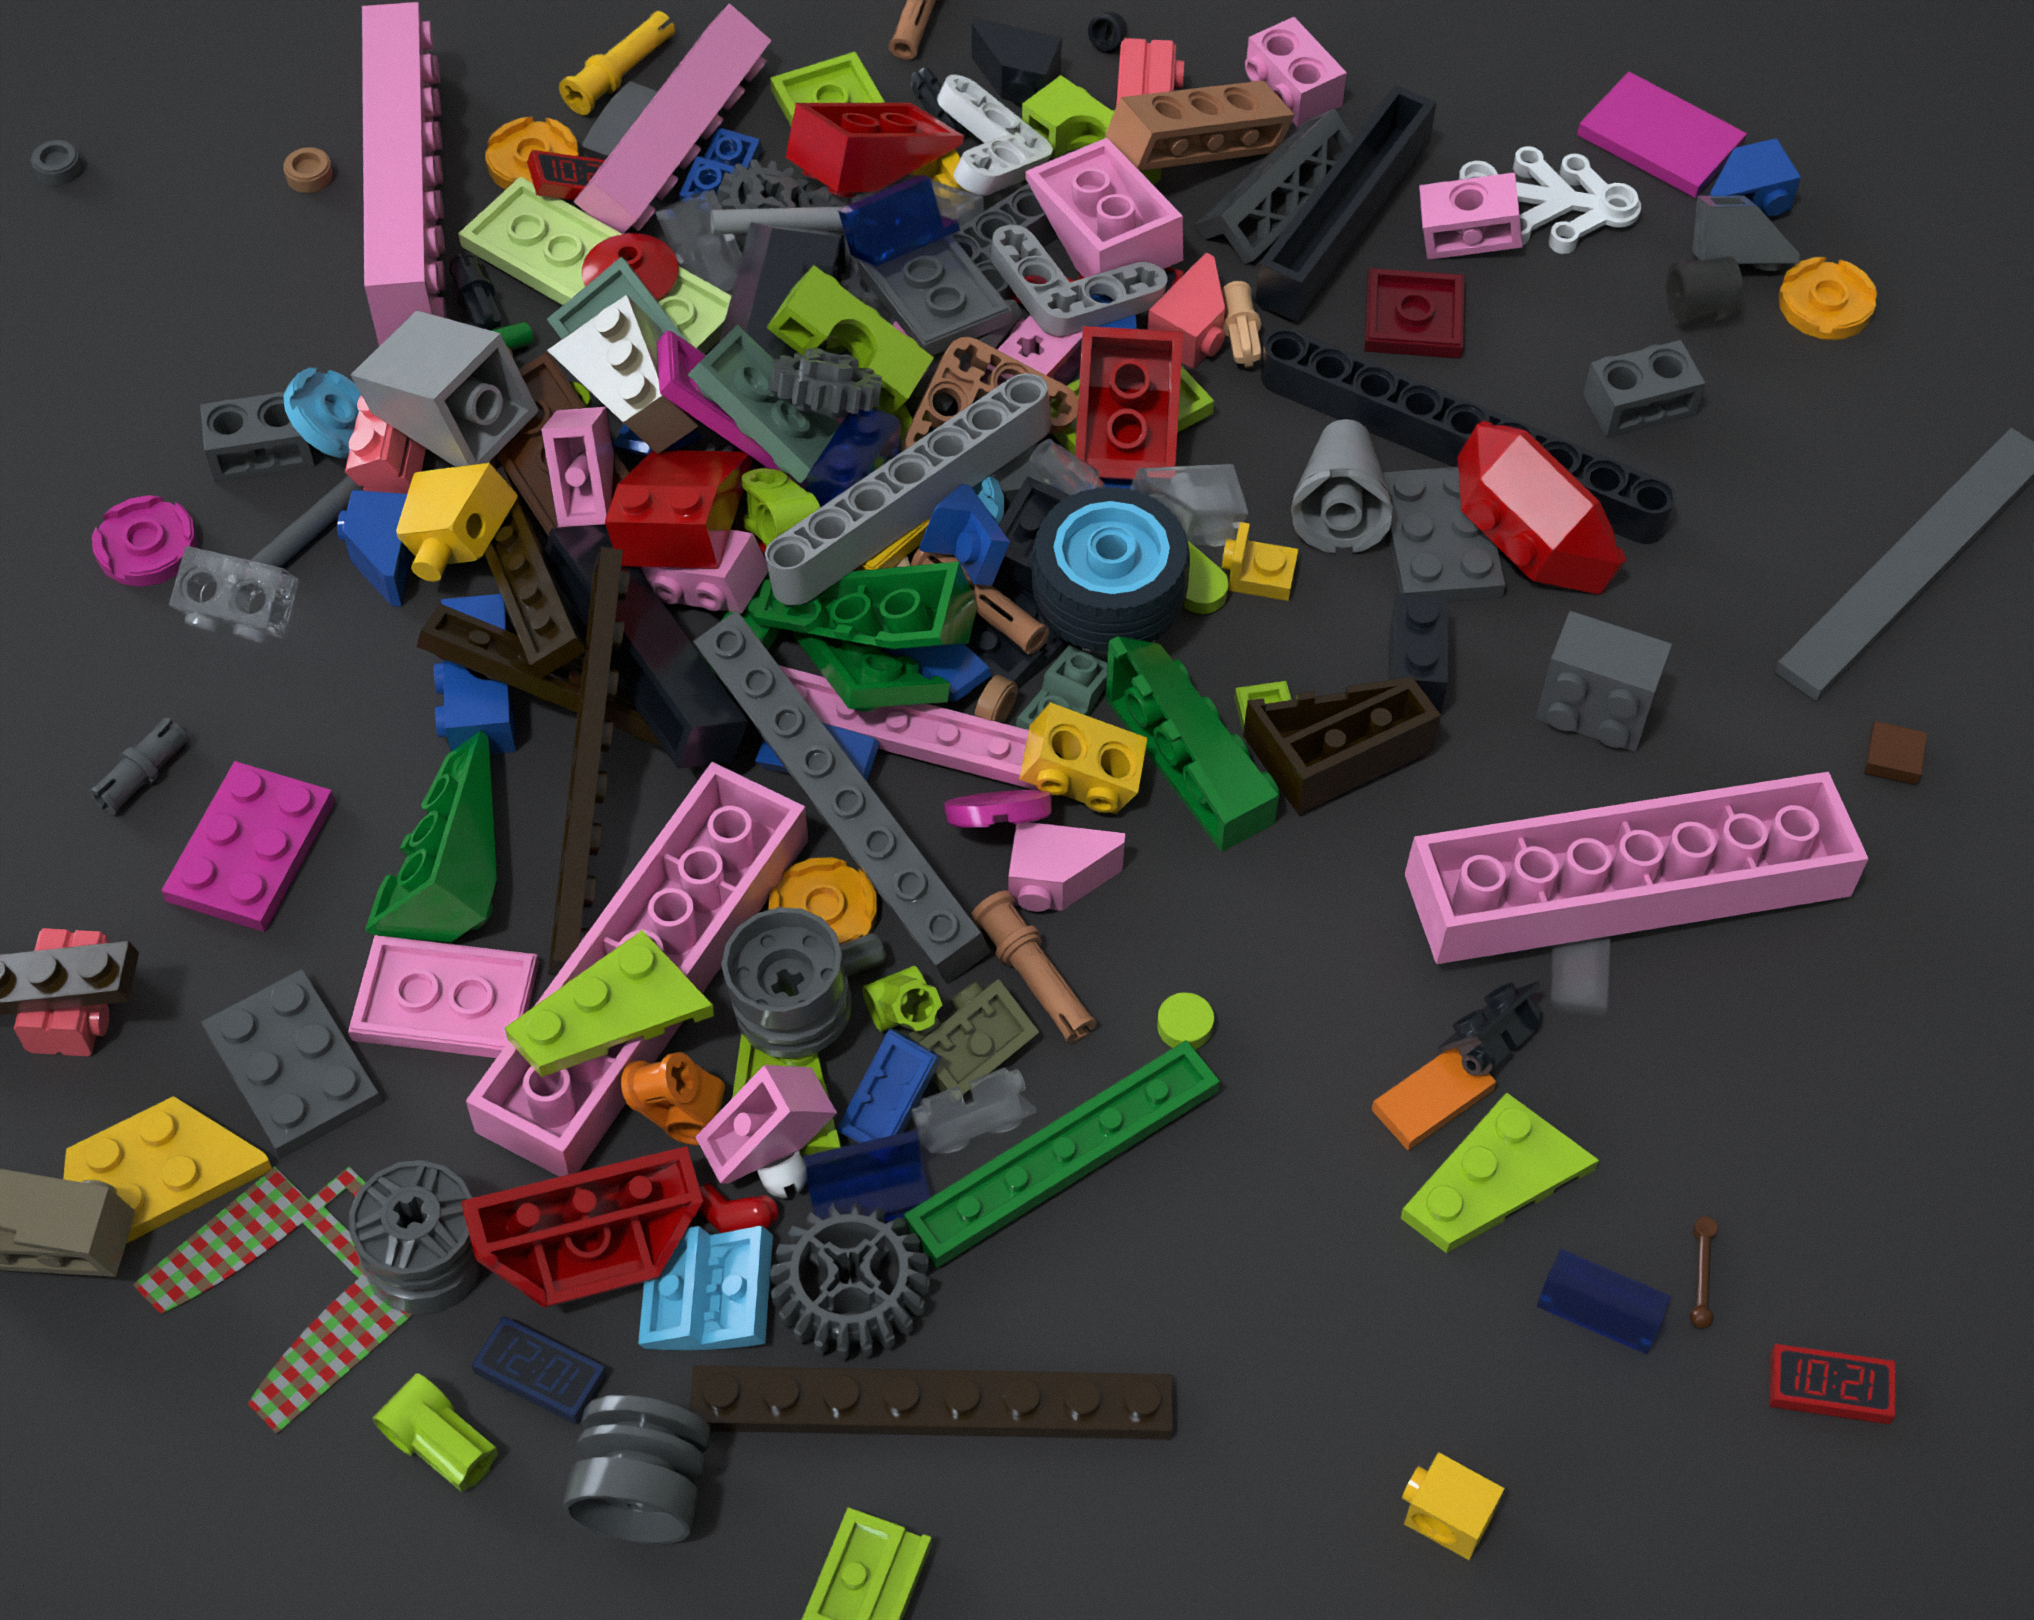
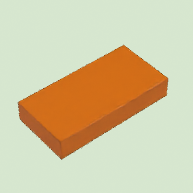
M1457 1047L1446 1050L1373 1101L1371 1109L1373 1113L1407 1151L1495 1089L1496 1080L1489 1073L1486 1075H1471L1463 1068V1057Z

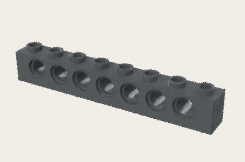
M736 610L695 639L693 642L708 666L872 883L944 982L949 984L990 954L991 950L979 929Z

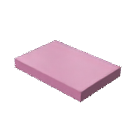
M374 935L348 1030L350 1039L356 1042L497 1058L509 1042L504 1028L529 1009L539 968L538 956L531 953Z

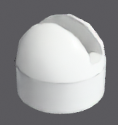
M799 1150L757 1170L763 1186L774 1197L787 1198L784 1187L791 1184L799 1193L806 1183V1167Z

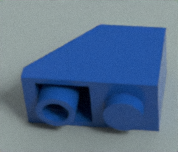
M1774 138L1734 148L1711 190L1710 196H1745L1758 206L1766 216H1776L1792 209L1801 176L1778 139Z

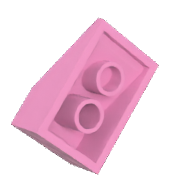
M1108 138L1025 171V177L1072 263L1084 278L1137 262H1149L1165 269L1183 261V215Z

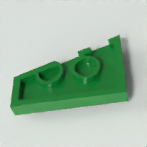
M794 631L795 639L848 709L871 712L877 710L878 707L948 702L950 683L938 675L930 679L918 673L919 663L907 655L895 657L885 652L883 647Z

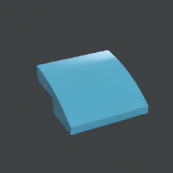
M699 1226L687 1228L660 1276L655 1280L644 1282L638 1344L644 1349L715 1350L765 1344L773 1234L763 1226L714 1235L708 1234Z

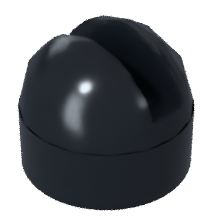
M1104 12L1096 15L1088 26V36L1091 43L1102 51H1108L1120 46L1121 41L1128 34L1126 21L1123 16L1115 12ZM1115 26L1113 41H1110L1108 39L1111 37L1113 27Z

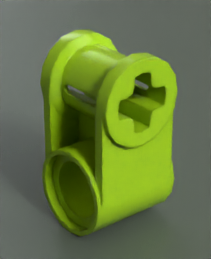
M754 469L742 475V487L747 491L748 512L743 516V527L760 538L766 546L820 508L816 497L812 493L805 491L789 479L786 473L780 470Z

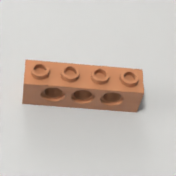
M1262 80L1121 97L1105 136L1139 171L1271 153L1283 142L1295 114Z

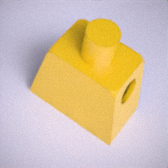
M490 463L414 473L396 532L399 540L415 556L411 568L418 577L431 582L439 581L447 564L476 561L485 553L518 497Z

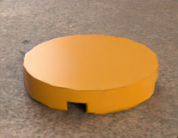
M521 117L505 123L492 133L488 140V149L485 151L487 171L494 183L505 190L520 176L533 183L527 165L531 151L538 150L579 156L577 139L568 127L557 120L545 118L546 122H534L533 117Z
M1813 257L1800 261L1786 272L1778 294L1780 311L1792 326L1804 334L1819 339L1842 340L1858 335L1869 325L1876 307L1877 292L1875 285L1864 271L1852 263L1840 259L1838 264L1825 262L1827 257Z
M834 857L810 858L792 865L783 873V878L776 889L774 885L769 894V910L778 907L799 908L823 918L834 930L839 945L871 934L877 922V897L872 883L859 868L857 872L854 868L848 867L846 861Z

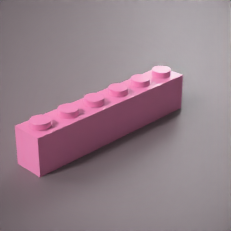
M729 3L700 36L577 196L574 203L591 217L621 234H624L631 226L639 231L656 210L649 204L656 196L659 200H662L678 181V178L673 174L676 167L679 166L684 170L701 150L695 144L697 139L701 136L704 140H707L723 121V118L717 114L721 107L728 111L744 93L745 89L739 85L742 79L745 78L750 82L764 66L766 60L761 54L772 40Z

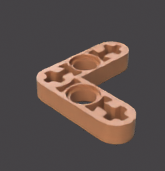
M960 337L953 341L943 354L905 433L900 450L903 452L925 437L930 426L938 428L955 416L939 414L933 407L932 400L934 395L947 393L953 396L958 404V414L969 407L975 397L980 399L998 387V376L1002 374L1014 376L1025 373L1035 374L1047 382L1049 403L1052 399L1058 400L1061 403L1059 406L1061 413L1056 418L1051 417L1052 427L1049 434L1060 433L1072 423L1077 416L1078 398L1066 385L980 340L971 337ZM964 353L972 356V366L967 372L958 368L960 365L958 358ZM990 364L994 366L995 369L987 378L985 384L981 382L980 379L983 377V375L985 374V369Z

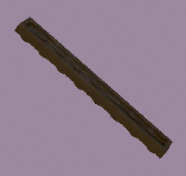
M601 547L593 569L585 639L586 651L583 657L547 973L550 975H557L589 932V928H581L583 908L591 909L596 887V876L587 875L589 855L597 856L601 840L602 824L594 823L593 815L595 803L603 804L606 793L607 772L598 770L600 752H609L612 739L613 721L604 719L606 701L614 702L617 692L619 671L610 669L612 651H620L624 632V620L615 618L617 601L625 602L630 576L629 570L621 569L623 550Z
M693 1365L690 1411L701 1417L709 1425L710 1431L1171 1440L1173 1431L1172 1374Z

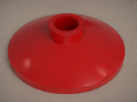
M638 233L621 234L605 239L590 250L582 265V279L586 287L622 256L658 302L673 290L679 276L678 261L673 250L666 243L655 237Z

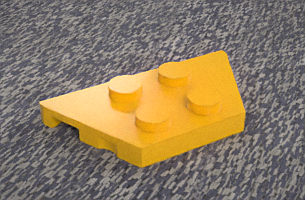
M173 1096L66 1148L63 1179L76 1182L97 1180L108 1183L117 1189L116 1194L136 1211L127 1244L269 1172L272 1167L264 1152Z

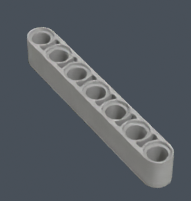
M1028 373L1009 378L775 538L765 551L770 582L775 598L786 605H799L812 600L931 517L935 507L958 486L965 484L974 487L1043 439L1052 427L1047 382L1038 375Z

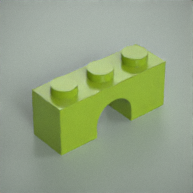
M1062 75L1022 104V120L1051 144L1053 148L1051 158L1053 160L1070 150L1081 149L1105 139V134L1114 115V110H1110L1090 96L1084 88L1077 87ZM1162 168L1140 171L1153 185L1161 180Z
M815 265L792 288L766 327L802 355H805L806 349H816L823 341H834L843 345L858 360V368H871L874 370L873 374L882 377L878 407L873 406L872 409L886 420L908 400L934 358L922 349L914 339L901 333L883 319L874 308L865 305L844 289L835 278L825 274Z

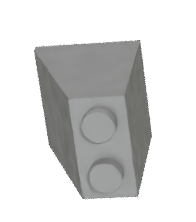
M418 310L350 374L372 414L455 467L488 463L539 412L500 333Z

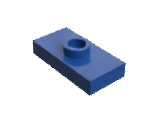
M889 1029L836 1130L878 1155L890 1157L943 1057L896 1029Z

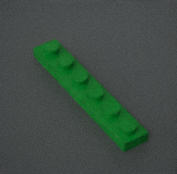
M1185 1040L904 1214L905 1226L911 1234L916 1233L920 1240L921 1248L934 1266L938 1268L1218 1093L1220 1081L1189 1042Z

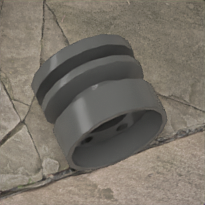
M778 907L756 913L736 928L725 944L721 966L740 1032L754 1048L772 1057L797 1059L818 1053L837 1040L849 1022L853 1000L837 935L825 920L804 909Z
M425 1160L397 1162L376 1172L358 1190L349 1211L350 1237L359 1256L364 1274L374 1294L392 1309L413 1315L440 1313L462 1302L478 1285L485 1266L476 1260L461 1206L463 1200L473 1197L464 1180L448 1167Z
M624 1395L605 1396L592 1400L584 1409L582 1418L584 1431L578 1436L576 1444L579 1455L585 1460L578 1461L570 1470L562 1505L565 1516L579 1527L620 1541L640 1544H670L683 1541L691 1534L698 1500L697 1487L690 1480L696 1479L704 1471L705 1461L703 1453L708 1449L711 1437L709 1425L697 1414L678 1405L657 1399Z

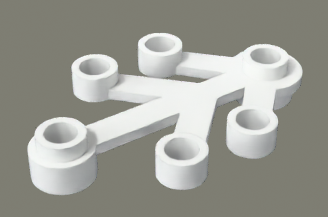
M1527 146L1520 148L1516 152L1513 165L1514 172L1523 178H1534L1541 185L1516 182L1518 201L1538 204V206L1519 214L1522 245L1529 241L1532 230L1571 210L1586 213L1571 222L1561 221L1552 226L1549 246L1557 253L1567 254L1573 252L1577 247L1578 238L1605 224L1612 227H1626L1636 222L1639 218L1641 203L1637 192L1631 186L1623 183L1608 185L1590 168L1589 160L1583 155L1569 154L1565 156L1558 175L1543 160V154L1537 148ZM1471 161L1461 168L1459 180L1497 175V171L1489 163ZM1569 185H1582L1588 193L1576 192ZM1559 236H1565V237H1567V238H1569V239H1564V238H1561V237H1559Z

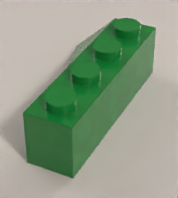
M1121 636L1109 640L1106 703L1128 731L1147 738L1146 755L1217 848L1223 852L1274 825L1278 800L1280 798L1274 779L1269 773L1259 771L1250 759L1248 749L1241 737L1235 733L1230 734L1220 721L1218 710L1212 700L1207 696L1201 697L1193 687L1190 676L1181 661L1178 659L1172 660L1160 644Z

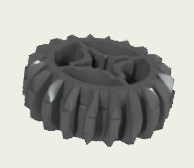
M857 1201L851 1207V1214L840 1215L838 1206L832 1203L828 1210L829 1218L822 1220L818 1215L810 1211L809 1216H807L808 1230L792 1225L791 1230L788 1232L791 1244H779L776 1250V1257L780 1264L773 1265L770 1271L771 1282L776 1285L771 1291L772 1301L776 1307L782 1308L779 1312L782 1325L785 1327L795 1326V1339L800 1344L815 1337V1351L820 1356L829 1349L831 1344L837 1345L838 1356L843 1361L850 1354V1347L860 1346L861 1353L868 1359L872 1355V1342L879 1341L882 1346L891 1350L895 1344L893 1330L909 1335L913 1329V1321L910 1316H922L925 1310V1301L921 1296L927 1295L930 1291V1279L924 1275L928 1271V1258L925 1253H917L920 1250V1240L916 1233L904 1235L905 1223L900 1217L885 1224V1211L882 1210L880 1205L870 1216H864L862 1205ZM843 1247H854L850 1249H842ZM886 1259L894 1267L898 1275V1281L890 1295L882 1291L881 1282L876 1279L880 1274V1265ZM812 1265L819 1270L820 1279L824 1281L820 1286V1295L814 1302L807 1296L802 1287L804 1278ZM852 1276L861 1278V1281L852 1284ZM849 1277L848 1284H843L840 1280ZM851 1311L861 1312L860 1314L843 1315Z

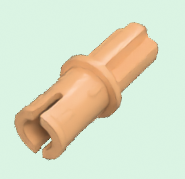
M1234 281L1225 285L1221 290L1226 315L1223 330L1230 338L1234 362L1244 363V367L1249 368L1253 367V362L1262 358L1258 333L1261 329V319L1259 314L1254 311L1250 285L1243 281Z

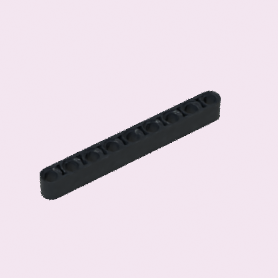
M1279 329L1271 332L1266 337L1263 349L1261 382L1266 389L1277 395L1338 420L1348 419L1357 421L1374 435L1452 467H1458V455L1476 425L1480 422L1487 421L1493 425L1526 430L1600 501L1615 534L1641 544H1653L1665 536L1676 495L1670 484L1660 478L1298 331Z

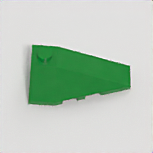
M957 561L852 571L812 600L799 605H786L779 602L773 595L770 579L764 580L753 618L756 624L890 649L921 648L969 643L978 606L961 564Z
M481 730L446 755L421 804L422 809L428 812V814L418 823L413 833L405 836L399 848L400 851L407 855L396 877L392 874L386 875L378 889L365 929L372 936L451 943L470 929L473 931L478 930L490 917L493 910L491 898L497 881L489 737Z

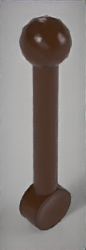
M1708 1216L1698 1218L1693 1227V1234L1699 1240L1696 1307L1690 1313V1320L1699 1329H1705L1713 1322V1313L1708 1308L1711 1241L1717 1234L1718 1224Z

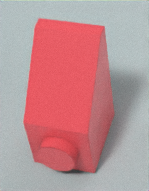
M1206 252L1149 309L1148 330L1183 332L1182 363L1193 370L1207 355L1210 357L1214 356L1223 345L1226 337V332L1223 330L1225 305L1214 256Z

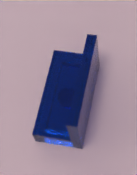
M922 174L838 210L850 254L876 267L960 231L958 221L940 214L931 178Z
M917 1130L803 1156L806 1185L812 1210L822 1220L829 1218L828 1210L832 1203L838 1206L840 1215L851 1214V1207L857 1201L862 1205L864 1216H870L880 1205L882 1210L885 1211V1222H888L898 1217L904 1218L905 1213L931 1198L920 1160V1139Z
M1560 1249L1555 1263L1549 1271L1536 1307L1647 1355L1662 1323L1663 1315L1671 1296Z

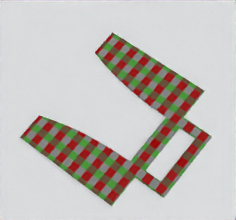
M349 1166L309 1200L276 1167H273L133 1284L135 1289L160 1314H163L199 1296L243 1269L279 1243L302 1223L358 1278L289 1347L247 1403L276 1434L281 1432L413 1316V1314L392 1309L374 1294L362 1269L359 1256L350 1237V1232L325 1208L346 1189L356 1197L358 1190L366 1183Z

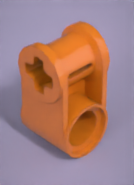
M682 1052L668 1054L662 1062L653 1064L644 1060L630 1062L624 1068L621 1076L622 1094L630 1108L648 1118L677 1142L699 1146L695 1137L721 1111L725 1083L718 1077L706 1072L694 1063L688 1055Z

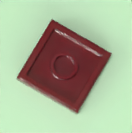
M1378 268L1368 269L1364 352L1461 359L1463 350L1464 275Z

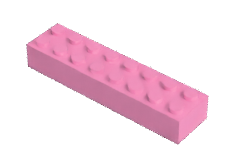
M418 2L362 6L364 287L379 346L416 310L447 318L444 297H438L440 290H446L443 261H437L439 254H445V242L442 225H436L438 219H444V206L441 190H435L436 185L443 184V171L440 155L434 156V151L442 150V136L439 121L433 122V117L441 116L438 88H433V84L440 83V68L437 55H431L428 50L434 49L432 26L430 21H422Z
M711 762L536 1005L641 930L651 938L703 994L721 968L725 944L739 925L760 912L769 899V894L774 885L776 889L783 878V873L792 866L807 844L808 831L805 806ZM682 1022L665 1027V1034L648 1040H644L643 1036L617 1044L610 1047L606 1055L541 1077L509 1041L466 1100L475 1133L559 1177L579 1172L626 1104L621 1089V1076L624 1068L630 1062L640 1060L650 1064L655 1063Z
M1823 772L1414 836L1404 875L1436 964L1851 897L1869 858L1830 773Z

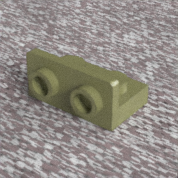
M999 979L983 987L977 981L972 982L950 999L955 1009L942 1020H939L935 1015L934 1025L917 1032L911 1030L908 1033L911 1039L943 1057L931 1079L949 1103L961 1097L1039 1033Z

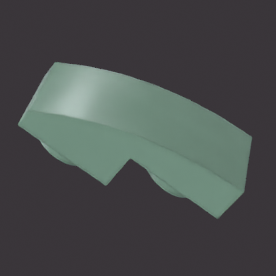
M1069 645L1045 673L1041 691L1018 716L1016 727L1029 730L1030 724L1050 702L1089 716L1106 688L1108 663Z

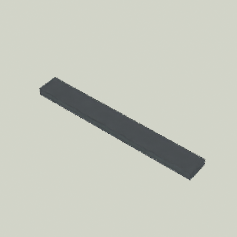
M2011 427L1778 661L1774 672L1817 702L2034 480V441Z

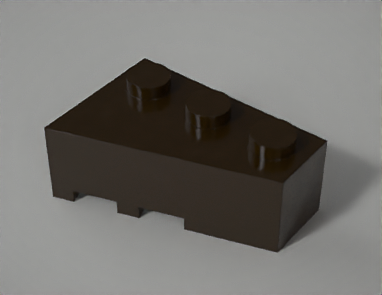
M1405 677L1346 686V692L1316 697L1314 691L1297 693L1295 700L1265 704L1264 698L1248 700L1243 737L1297 814H1301L1434 751L1441 714L1414 678Z

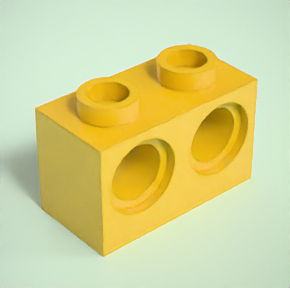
M1050 702L1029 726L1019 780L1037 786L1042 792H1051L1052 795H1063L1083 802L1094 811L1117 814L1138 793L1147 738Z

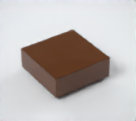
M1874 721L1869 736L1864 773L1917 785L1922 775L1927 732Z

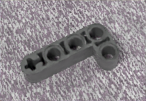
M1026 184L950 233L1004 300H1012V289L990 259L993 233L1004 225L1022 226L1033 233L1043 248L1058 239L1055 230L1029 184Z

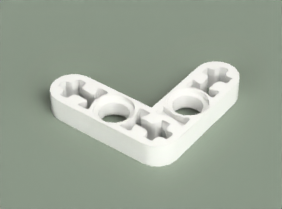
M949 75L946 78L937 97L939 106L984 142V144L968 149L963 153L954 171V178L961 187L976 195H990L1026 180L1025 171L1049 161L1053 148L1042 135L971 79L960 75Z

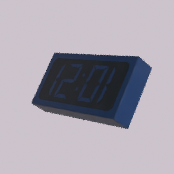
M505 1316L501 1318L471 1365L474 1374L576 1425L583 1415L585 1407L591 1402L607 1376L605 1366Z

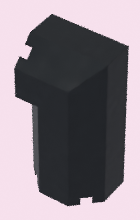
M750 222L720 341L734 327L739 325L773 359L780 360L781 355L794 358V353L798 352L766 327L792 288L813 265L825 274L835 278L841 285V273L846 274L847 266L846 234ZM823 341L816 349L826 351L828 341Z

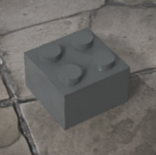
M1569 611L1550 660L1535 719L1549 723L1559 730L1573 731L1600 740L1603 744L1610 747H1621L1636 752L1658 692L1672 643Z

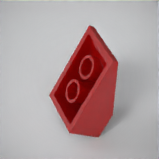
M796 103L786 158L802 168V173L805 176L817 179L827 185L830 193L840 197L852 198L856 196L857 192H877L960 147L963 144L964 135L913 103Z
M1083 326L1074 477L1174 483L1183 332Z
M653 450L617 485L605 519V525L613 549L623 550L621 566L719 569L744 489L742 487V475L750 470L753 458L745 452L663 450L657 454Z

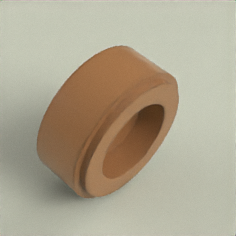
M306 147L295 150L284 161L283 169L287 183L297 192H318L327 187L333 179L330 158L324 151L318 148Z
M999 674L995 675L984 688L978 700L974 716L1004 723L1016 702L1018 694L1017 684Z

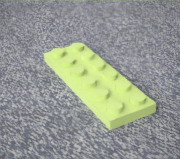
M520 176L464 227L458 235L460 245L464 249L559 304L564 305L585 287L582 279V265L590 250L605 239L621 235V233L559 198L536 195L533 183ZM678 266L679 276L675 287L659 303L691 345L706 354L720 340L731 295Z

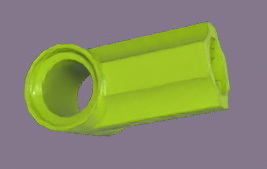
M915 965L862 987L863 997L869 1014L881 1033L899 1025L916 1032L926 1029L935 1024V1015L938 1009L943 1006L936 987L926 984L921 972Z
M417 1373L372 1417L378 1429L397 1448L410 1456L416 1453L461 1493L469 1487H475L490 1471L493 1461L498 1456L496 1447L454 1412L451 1402L432 1382Z

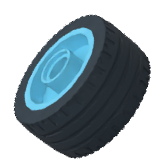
M1097 487L1096 489L1090 488L1083 492H1077L1075 495H1070L1067 499H1063L1061 503L1056 504L1048 512L1047 516L1044 517L1037 531L1032 550V590L1040 616L1049 625V628L1056 632V635L1083 649L1087 648L1090 651L1105 653L1108 652L1109 640L1117 636L1151 643L1154 640H1158L1168 629H1171L1181 613L1189 582L1190 553L1188 539L1181 522L1178 521L1177 516L1172 513L1171 509L1165 507L1164 503L1157 501L1156 498H1152L1146 493L1143 494L1137 490L1133 491L1130 488Z

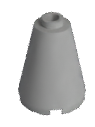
M1337 420L1325 427L1292 497L1291 514L1295 532L1307 544L1321 551L1336 553V547H1353L1352 553L1364 551L1380 542L1390 529L1393 502L1370 433L1365 426L1354 420Z

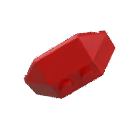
M1482 421L1476 425L1458 455L1461 512L1532 581L1598 595L1603 593L1627 559L1622 548L1616 545L1614 531L1600 501L1526 430L1493 425L1487 421Z
M685 1146L466 1199L461 1202L476 1260L543 1308H548L657 1279L682 1239L692 1218L695 1217L702 1205L703 1198L688 1147Z

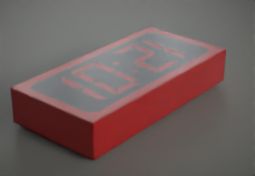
M532 150L527 160V165L536 195L575 200L605 160Z
M1775 1344L1771 1351L1769 1407L1890 1425L1895 1417V1361Z

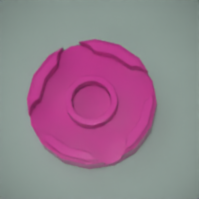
M152 495L129 498L111 507L103 515L105 521L100 525L99 529L96 526L92 534L93 553L106 576L120 584L143 587L161 584L179 575L192 561L198 546L196 528L193 519L186 509L175 501V505L169 502H164L162 497Z
M1011 790L967 795L944 802V813L946 814L947 823L953 827H990L989 824L1005 821L1014 822V824L1026 823L1049 817V814L1052 813V793L1040 790Z

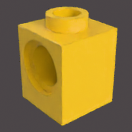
M1438 1452L1428 1471L1420 1466L1416 1468L1402 1495V1499L1410 1503L1404 1525L1470 1561L1497 1510L1505 1488Z

